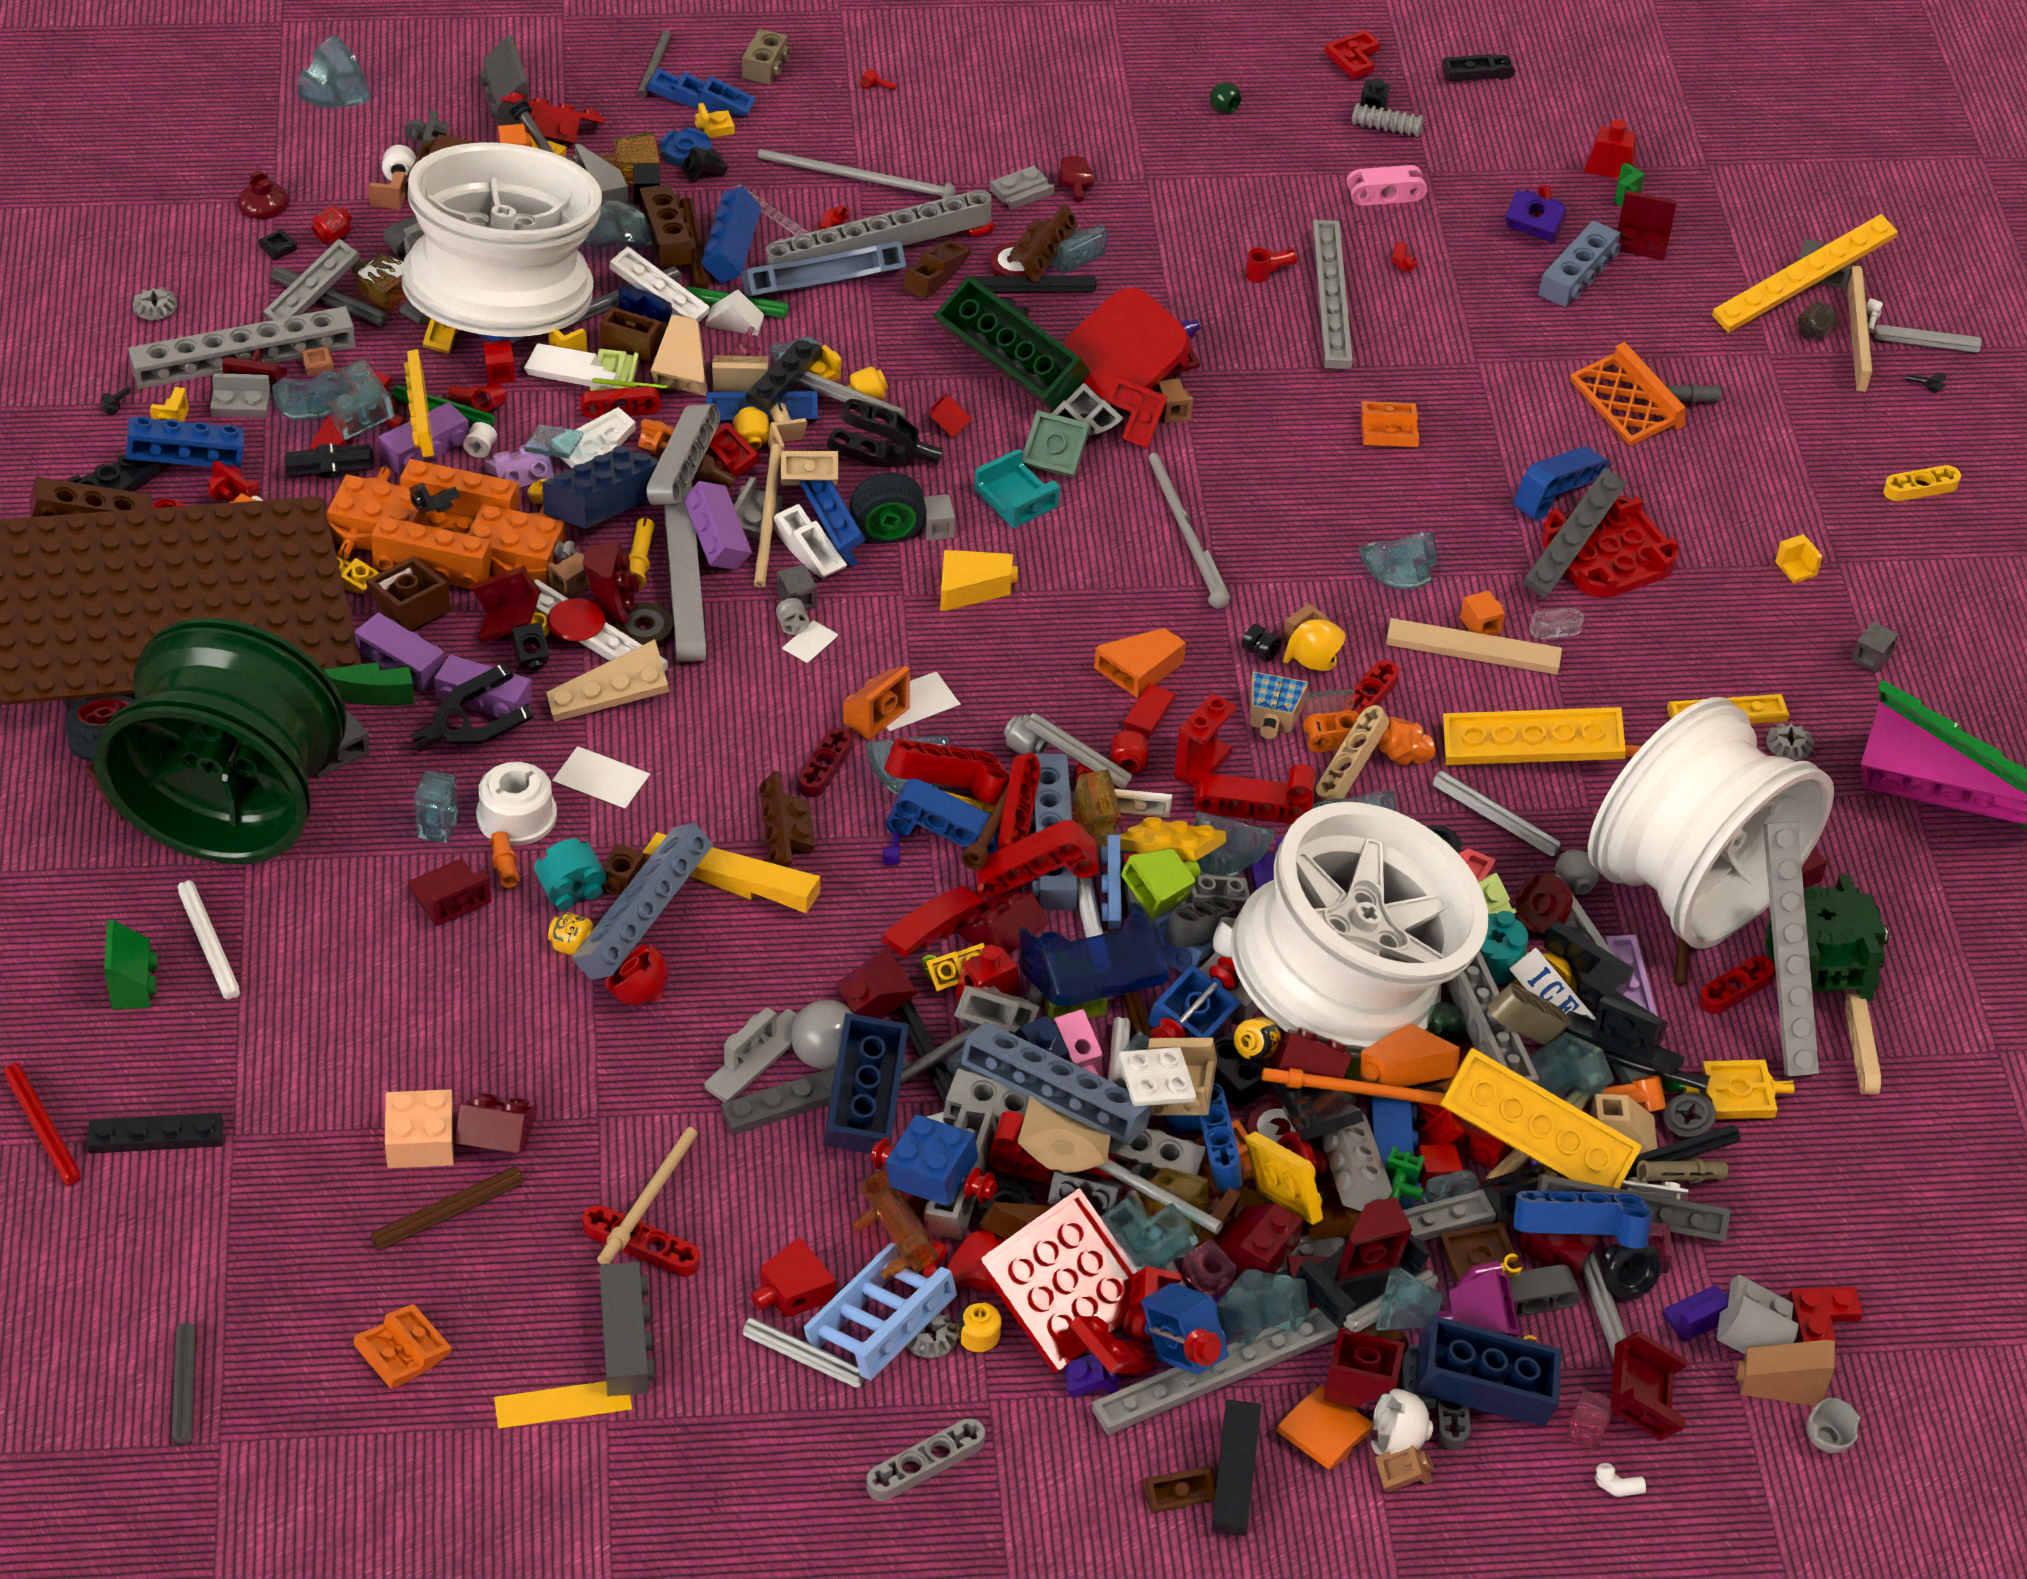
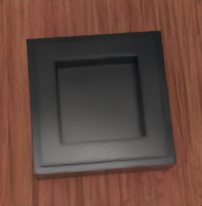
M282 229L259 239L260 248L274 260L297 250V242Z

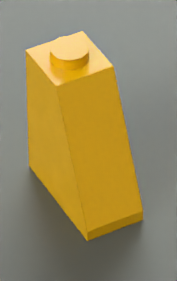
M944 550L940 611H948L1011 595V583H1017L1018 566H1012L1013 554Z

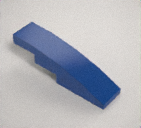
M657 68L647 90L694 108H698L699 103H704L707 111L728 110L730 115L746 117L756 100L755 97L712 76H709L707 82L686 72H683L679 78L660 68Z

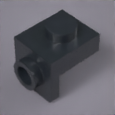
M697 147L691 149L682 165V170L688 179L694 183L697 182L703 171L724 176L728 169L722 159V155L718 151Z
M424 483L409 488L411 502L421 514L436 509L437 513L443 512L453 507L451 501L460 497L456 487L445 489L431 497Z

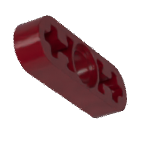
M833 728L825 734L799 773V791L803 795L817 797L824 793L851 752L852 735L848 730ZM833 744H837L836 750L833 749ZM829 759L833 763L828 766H822L818 764V761ZM815 774L817 775V781H813Z

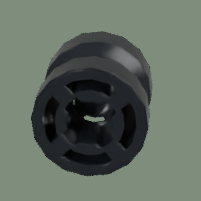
M1256 623L1245 633L1241 646L1250 653H1257L1259 659L1268 663L1279 652L1282 639L1274 633L1268 634L1264 627Z

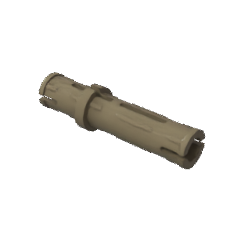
M1698 1157L1689 1158L1688 1161L1642 1160L1637 1165L1636 1173L1638 1179L1642 1182L1688 1180L1694 1184L1701 1183L1703 1180H1725L1728 1175V1166L1723 1160L1703 1161Z

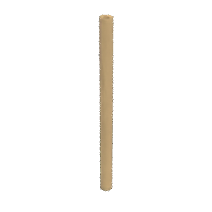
M772 444L770 451L754 585L758 588H763L766 585L782 446L780 444Z

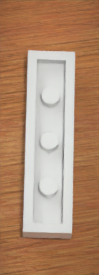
M628 246L610 261L609 268L672 315L680 317L686 315L700 322L709 314L710 307Z

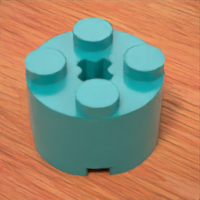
M578 838L563 840L549 847L546 850L547 856L542 861L540 858L536 860L534 872L549 901L559 911L568 910L574 905V902L585 898L587 900L597 899L603 893L602 886L606 879V873L591 844L586 840L585 843H580Z
M1501 911L1488 914V930L1480 952L1495 984L1509 983L1517 979L1509 968L1527 955L1528 932L1525 926L1515 919L1513 913Z

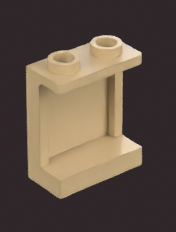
M781 451V484L783 486H801L799 481H833L836 486L838 481V451Z
M1150 1038L1149 1050L1181 1048L1196 1093L1194 1102L1152 1105L1150 1115H1208L1217 1065L1214 1039Z

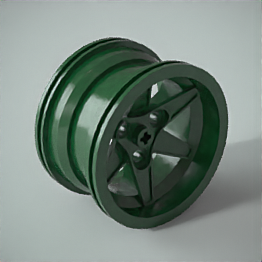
M195 618L183 620L161 629L147 642L136 663L133 675L136 701L120 709L108 720L97 741L93 761L95 774L102 791L113 807L135 828L158 843L185 855L227 864L256 863L281 855L296 843L309 817L311 793L308 779L324 770L332 762L346 732L347 715L345 705L336 685L321 666L301 649L274 633L247 623L220 618Z

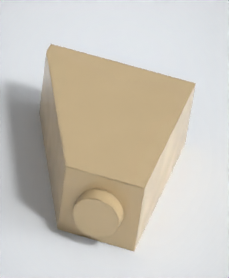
M671 315L651 368L655 384L668 385L674 389L706 396V392H708L701 331L697 320L686 315L681 317Z

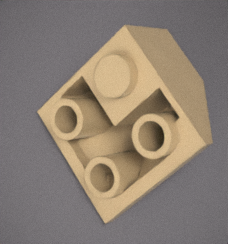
M1595 1094L1590 1116L1642 1145L1638 1154L1658 1148L1655 1121L1651 1113L1628 1095Z

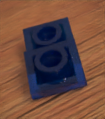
M628 286L618 288L619 309L644 317L647 316L667 324L669 323L672 315V303L638 288Z

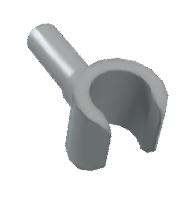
M557 541L553 554L557 558L564 560L578 551L573 548V541H566L565 544Z

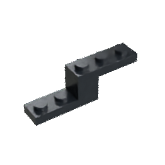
M1557 920L1549 927L1544 948L1556 956L1564 957L1567 962L1587 974L1581 981L1577 995L1587 1009L1597 1014L1599 1001L1605 995L1656 1016L1623 995L1629 988L1635 968ZM1663 1019L1657 1046L1662 1043L1668 1022Z

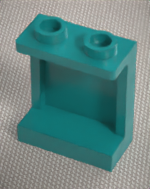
M1020 449L1007 453L975 470L974 490L1012 528H1016L1059 507L1060 486L1054 480L1046 484L1040 481L1023 464V452Z

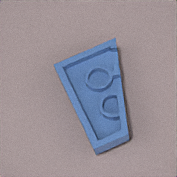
M1108 835L1107 846H1101V864H1107V874H1102V893H1107L1108 903H1102V921H1108V930L1115 928L1121 932L1120 835Z

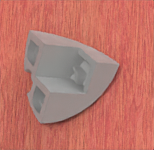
M1085 383L1067 401L1064 400L1051 413L1090 423L1089 435L1107 431L1123 419L1120 414L1104 399L1099 398Z

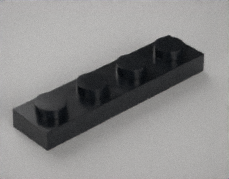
M798 339L746 393V403L771 410L822 356V346Z
M222 1113L89 1120L87 1145L89 1154L222 1147L223 1144Z

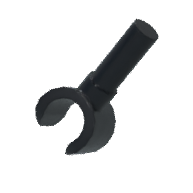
M1936 372L1931 378L1907 374L1905 380L1926 385L1930 392L1937 393L1945 386L1941 382L1946 379V376L1941 372Z
M127 386L112 396L109 393L103 394L101 401L105 405H102L101 409L108 415L116 414L120 409V399L131 393L130 387Z
M1134 1158L1131 1172L1148 1181L1152 1163L1138 1162V1159Z

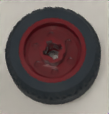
M123 695L92 697L76 704L67 713L65 719L68 745L73 754L81 759L94 762V750L108 720L120 709L134 703L136 700Z

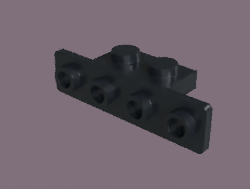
M1605 995L1599 1001L1595 1020L1573 1011H1569L1566 1014L1570 1025L1562 1032L1569 1034L1568 1036L1572 1038L1582 1039L1596 1045L1599 1049L1609 1050L1625 1057L1631 1062H1638L1653 1068L1661 1074L1672 1076L1684 1063V1056L1657 1046L1662 1018Z

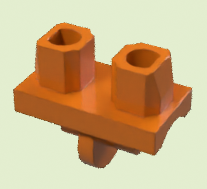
M645 418L641 421V435L638 446L651 450L653 455L660 456L663 454L675 428L666 425L664 422Z

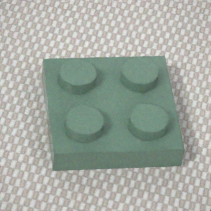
M1037 410L1023 452V464L1032 468L1075 478L1090 432V423Z

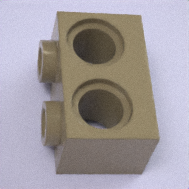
M759 29L742 57V79L771 85L774 78L780 75L784 61L789 59L791 48L788 46V35Z

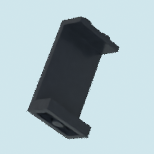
M1410 1234L1398 1268L1337 1281L1335 1275L1346 1247L1344 1246L1318 1265L1311 1259L1302 1263L1294 1285L1338 1328L1345 1327L1344 1321L1349 1313L1422 1273L1431 1252L1421 1240L1416 1239Z

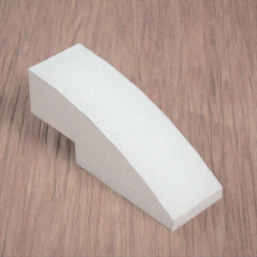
M800 504L775 515L772 528L788 549L814 574L823 579L846 568L847 564L817 521L811 522Z

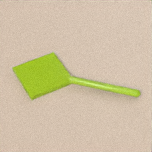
M603 378L592 379V382L597 384H606L630 388H636L637 386L653 387L659 389L672 390V387L668 385L627 382Z

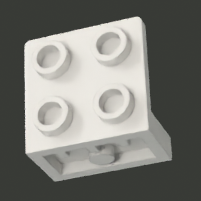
M1180 1047L1118 1052L1111 1078L1113 1083L1119 1086H1127L1134 1106L1195 1101L1196 1093Z

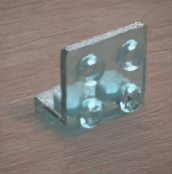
M1101 224L1084 232L1077 227L1069 239L1059 243L1058 254L1051 264L1065 274L1104 255L1107 229Z

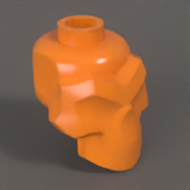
M1388 717L1389 725L1377 744L1381 752L1387 754L1390 760L1403 766L1409 765L1411 761L1421 764L1433 759L1435 756L1434 742L1430 735L1423 734V729L1418 722L1411 723L1405 719Z

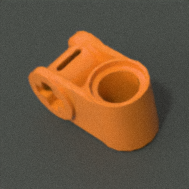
M1352 710L1309 715L1303 721V729L1309 736L1307 742L1309 749L1315 753L1339 750L1360 715Z

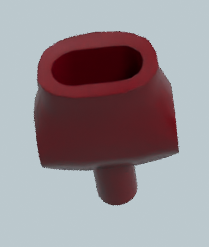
M1079 156L1064 157L1060 161L1059 185L1072 188L1074 201L1082 202L1084 200L1083 188L1093 186L1094 173L1088 166L1086 158Z

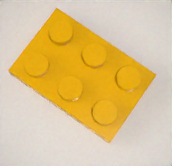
M1147 817L1142 823L1128 828L1126 832L1120 835V850L1147 853L1173 849L1181 860L1193 862L1226 843V831L1216 830L1211 825L1191 826L1185 821L1165 822L1159 817Z
M1256 1131L1245 1136L1257 1192L1302 1217L1312 1225L1323 1220L1321 1210L1322 1198L1316 1188L1314 1179L1316 1171L1312 1163Z

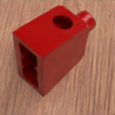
M1615 119L1611 122L1610 127H1599L1588 153L1584 172L1619 179L1621 166L1624 163L1636 167V134L1633 131L1626 130V123L1623 120Z
M987 945L983 947L980 955L962 964L955 992V999L958 1002L961 999L965 986L979 988L995 986L1002 993L1017 997L1022 996L1018 968L1002 947Z
M799 1237L761 1266V1288L753 1291L750 1296L754 1306L759 1311L775 1304L783 1316L792 1317L828 1304L835 1297L836 1280L804 1240Z

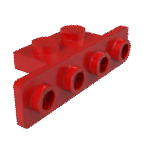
M509 92L508 96H501L500 102L513 105L520 100H524V95ZM534 98V101L527 100L532 108L530 116L546 138L576 143L580 120L596 124L605 123V118L599 117L598 111L584 109L582 113L574 111V106L559 103V106L555 107L549 105V100Z

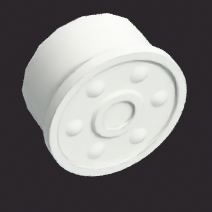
M507 762L488 771L479 784V803L476 810L477 823L482 833L491 838V835L495 832H506L509 836L510 846L527 845L544 838L553 829L557 820V807L552 797L551 781L547 774L537 766L524 762Z

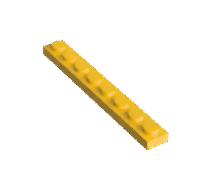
M1880 214L1714 308L1712 316L1727 333H1730L1895 239L1898 231Z

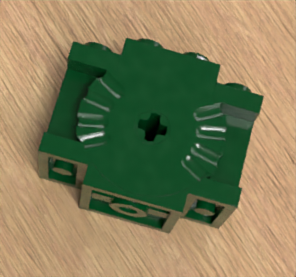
M1838 875L1836 888L1829 886L1827 888L1820 886L1803 888L1812 996L1813 992L1816 991L1829 993L1855 989L1860 999L1873 1001L1875 988H1878L1880 984L1878 971L1884 965L1885 953L1883 947L1889 940L1888 928L1881 921L1879 906H1875L1871 894H1860V889L1855 887L1851 875ZM1770 912L1765 948L1770 960L1773 962L1776 975Z

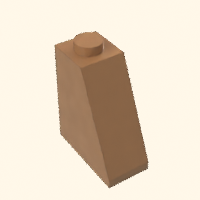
M1821 1340L1747 1348L1744 1360H1738L1736 1365L1735 1380L1741 1381L1740 1395L1816 1406L1824 1400L1834 1372L1835 1341Z

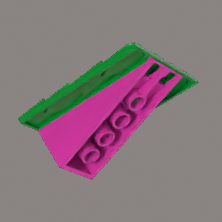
M1880 680L1878 687L1880 702L1861 762L1864 789L2012 821L2027 830V769L2003 757L2002 751L1962 731L1955 722L1921 705L1922 700Z

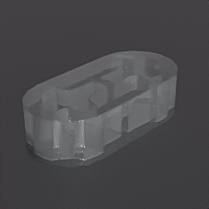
M1569 607L1538 611L1531 617L1529 630L1533 636L1539 639L1574 636L1582 630L1584 615L1580 610Z

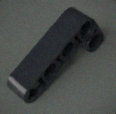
M1230 1399L1226 1401L1211 1532L1246 1536L1261 1413L1260 1403Z

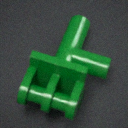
M1393 1146L1386 1165L1387 1176L1393 1177L1391 1182L1392 1193L1389 1198L1396 1197L1399 1202L1402 1195L1421 1201L1424 1188L1405 1182L1417 1185L1425 1156L1411 1155L1412 1152L1408 1150L1406 1153L1398 1151V1147Z

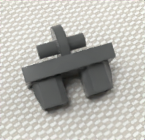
M432 109L429 113L427 124L416 119L408 121L405 125V135L413 142L420 141L416 157L423 145L438 135L446 136L450 124L436 120L438 112Z

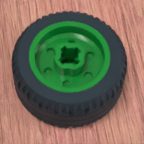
M886 472L873 475L863 480L854 489L850 498L851 514L868 542L875 544L904 542L916 535L926 521L927 510L922 489L914 479L904 474Z

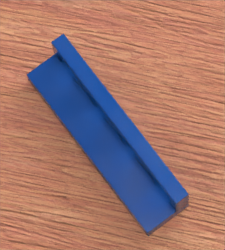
M788 391L778 402L780 411V403L786 405L790 419H818L817 391ZM706 392V404H715L718 407L720 420H733L739 411L746 407H756L767 414L768 420H773L769 409L746 403L747 392Z
M799 481L837 550L848 564L854 567L859 562L852 549L866 541L833 481Z

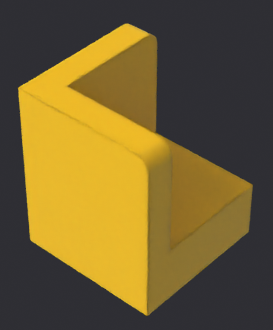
M556 328L553 332H549V345L587 352L586 331L581 328L564 336Z
M1802 534L1780 542L1775 563L1793 583H1798L1818 575L1822 554Z

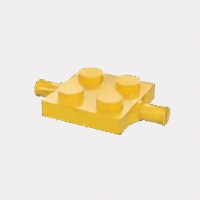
M1766 1060L1703 1061L1701 1067L1702 1076L1704 1074L1711 1076L1706 1094L1699 1093V1089L1685 1085L1684 1088L1685 1093H1697L1707 1097L1715 1107V1119L1775 1118L1778 1111L1775 1094L1794 1093L1793 1080H1773V1077L1768 1072Z

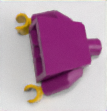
M1509 1254L1502 1263L1495 1260L1473 1265L1458 1281L1457 1287L1449 1291L1451 1308L1437 1311L1436 1316L1514 1337L1521 1336L1509 1278L1518 1277L1522 1267L1511 1269L1507 1265L1508 1263L1516 1262L1518 1256L1516 1254ZM1532 1335L1522 1338L1532 1342L1537 1341V1338Z

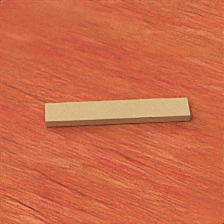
M1852 266L1847 283L1856 391L1866 392L1872 375V362L1863 270L1861 266Z
M1394 618L1390 619L1386 645L1556 675H1558L1562 647Z

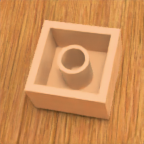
M452 1089L386 1092L385 1150L388 1168L454 1165Z

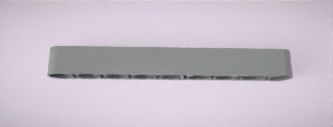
M975 190L775 241L766 248L767 265L816 258L901 241L902 246L983 226L992 219L991 195L984 190Z
M691 482V484H690V486H689V488H688V490H687V492H686V495H687V494L691 491V489H692V482ZM683 499L680 504L664 505L676 662L706 661L696 530Z

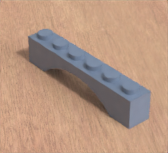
M896 241L816 258L748 268L741 271L745 296L756 297L897 271L905 268L906 262L902 242Z

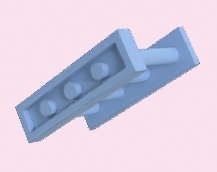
M890 1243L821 1311L809 1320L804 1326L807 1341L818 1348H821L827 1341H830L854 1353L860 1376L871 1381L957 1296L952 1271L941 1266L929 1278L919 1275L901 1266L897 1247L895 1244ZM894 1277L918 1290L910 1298L904 1299L882 1287ZM873 1298L896 1311L884 1321L861 1310V1308ZM851 1319L875 1332L866 1341L861 1342L838 1330Z

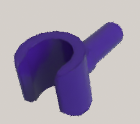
M899 831L893 832L891 847L882 848L884 865L900 864Z

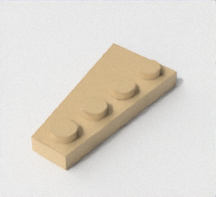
M654 639L546 693L553 720L557 722L670 691L656 640Z

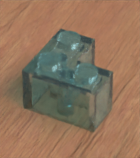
M365 358L340 369L345 392L327 400L332 422L344 440L395 416L389 393Z
M1567 1032L1529 1057L1539 1078L1538 1086L1559 1098L1570 1089L1591 1097L1592 1095L1599 1094L1604 1090V1087L1615 1081L1603 1050Z
M1128 1198L1100 1217L1137 1271L1146 1266L1162 1269L1199 1243L1192 1227L1173 1202L1147 1221H1144Z
M1245 1269L1217 1303V1316L1227 1341L1248 1345L1252 1344L1265 1326L1296 1332L1310 1314L1306 1280L1293 1278L1288 1275L1261 1272L1256 1269Z

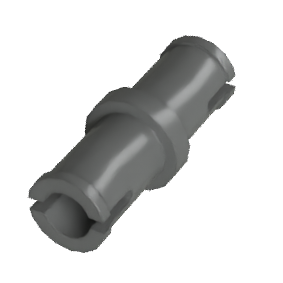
M1689 383L1688 386L1665 385L1680 402H1688L1689 405H1695L1697 402L1719 403V399H1721V387L1719 385L1697 386L1696 383Z

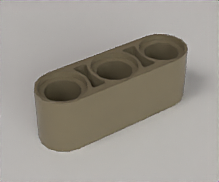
M1513 983L1509 984L1487 1004L1489 1012L1500 1024L1545 1046L1570 1025L1569 1018L1557 1005Z

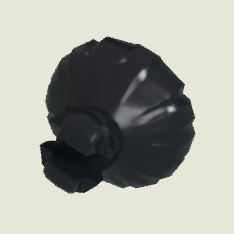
M1648 1243L1647 1247L1639 1249L1628 1248L1623 1245L1619 1247L1617 1244L1606 1247L1602 1255V1262L1607 1267L1605 1279L1607 1287L1612 1294L1628 1301L1648 1294L1660 1277L1662 1262L1660 1261L1659 1251L1650 1243Z

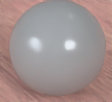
M819 1000L808 1004L797 1014L791 1027V1041L793 1050L801 1061L818 1069H831L835 1067L845 1013L854 1014L848 1006L834 1000Z

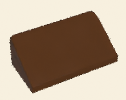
M1212 1465L1141 1479L1151 1513L1215 1501L1216 1484Z

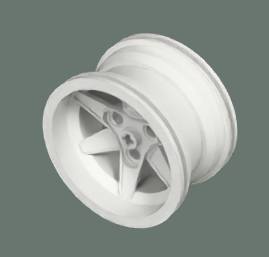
M469 143L451 146L430 153L414 165L408 179V202L416 215L424 235L416 241L406 255L402 269V288L407 299L414 307L426 316L447 326L471 333L502 337L534 336L553 332L556 328L560 330L575 323L586 314L592 302L594 282L585 258L578 251V248L586 239L590 230L597 224L602 201L600 186L589 172L578 164L557 154L534 147L509 143Z
M1723 697L1708 698L1686 708L1663 725L1639 749L1606 795L1594 820L1588 842V858L1595 870L1613 883H1625L1630 886L1649 884L1658 891L1663 909L1670 917L1674 933L1690 946L1697 949L1710 948L1720 944L1770 906L1763 824L1798 821L1802 867L1821 836L1834 798V786L1831 778L1809 761L1795 762L1792 759L1778 756H1766L1756 748V734L1750 726L1747 714L1730 700Z
M1358 802L1331 803L1304 813L1289 828L1275 856L1274 880L1262 885L1253 892L1235 920L1231 934L1232 960L1236 973L1250 998L1277 1026L1286 1032L1289 1029L1298 1031L1299 1027L1317 1033L1316 1039L1326 1043L1329 1038L1340 1041L1347 1045L1345 1050L1351 1053L1352 1058L1358 1059L1361 1058L1362 1050L1397 1029L1410 1024H1414L1424 1030L1428 1029L1440 1005L1441 984L1460 975L1481 949L1488 930V909L1482 889L1469 866L1446 841L1426 826L1401 813L1372 804Z

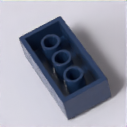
M617 446L612 451L603 455H597L592 460L583 464H577L566 472L557 473L554 477L542 482L544 514L584 529L648 500L647 485L659 460L651 458L649 454L631 451L626 446Z
M845 1013L837 1052L823 1146L871 1154L876 1142H880L885 1137L889 1138L891 1142L909 1024Z
M1432 1315L1419 1337L1415 1393L1545 1427L1559 1405L1562 1349Z

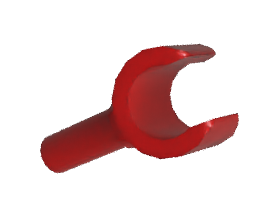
M868 69L861 75L863 79L860 81V85L863 88L869 89L873 84L896 90L897 84L879 78L874 69Z

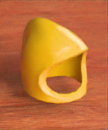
M1312 619L1305 621L1293 632L1289 639L1283 662L1288 664L1292 658H1295L1301 665L1307 668L1329 671L1337 664L1335 654L1344 644L1345 633L1339 626L1328 620Z

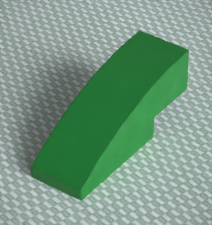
M375 662L323 669L336 685L343 701L374 706L414 704L410 667L379 670V664Z

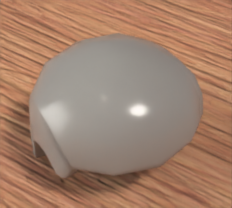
M1825 1398L1809 1414L1807 1420L1808 1437L1820 1450L1827 1453H1844L1854 1445L1858 1438L1857 1427L1860 1417L1849 1403L1839 1398Z

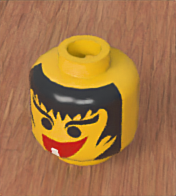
M1265 1017L1248 1019L1240 1023L1235 1030V1048L1246 1059L1260 1060L1270 1057L1280 1047V1030L1271 1019Z
M986 1302L967 1304L961 1309L958 1316L957 1337L961 1345L973 1352H985L996 1346L1001 1335V1316L998 1310Z

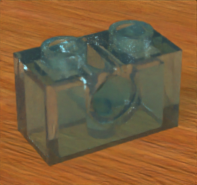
M426 770L414 795L418 838L447 844L459 818L455 776Z

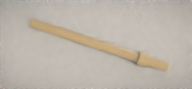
M686 1128L620 1226L613 1228L607 1237V1245L597 1258L601 1265L610 1264L617 1252L622 1251L631 1239L630 1233L697 1137L698 1133L694 1128Z

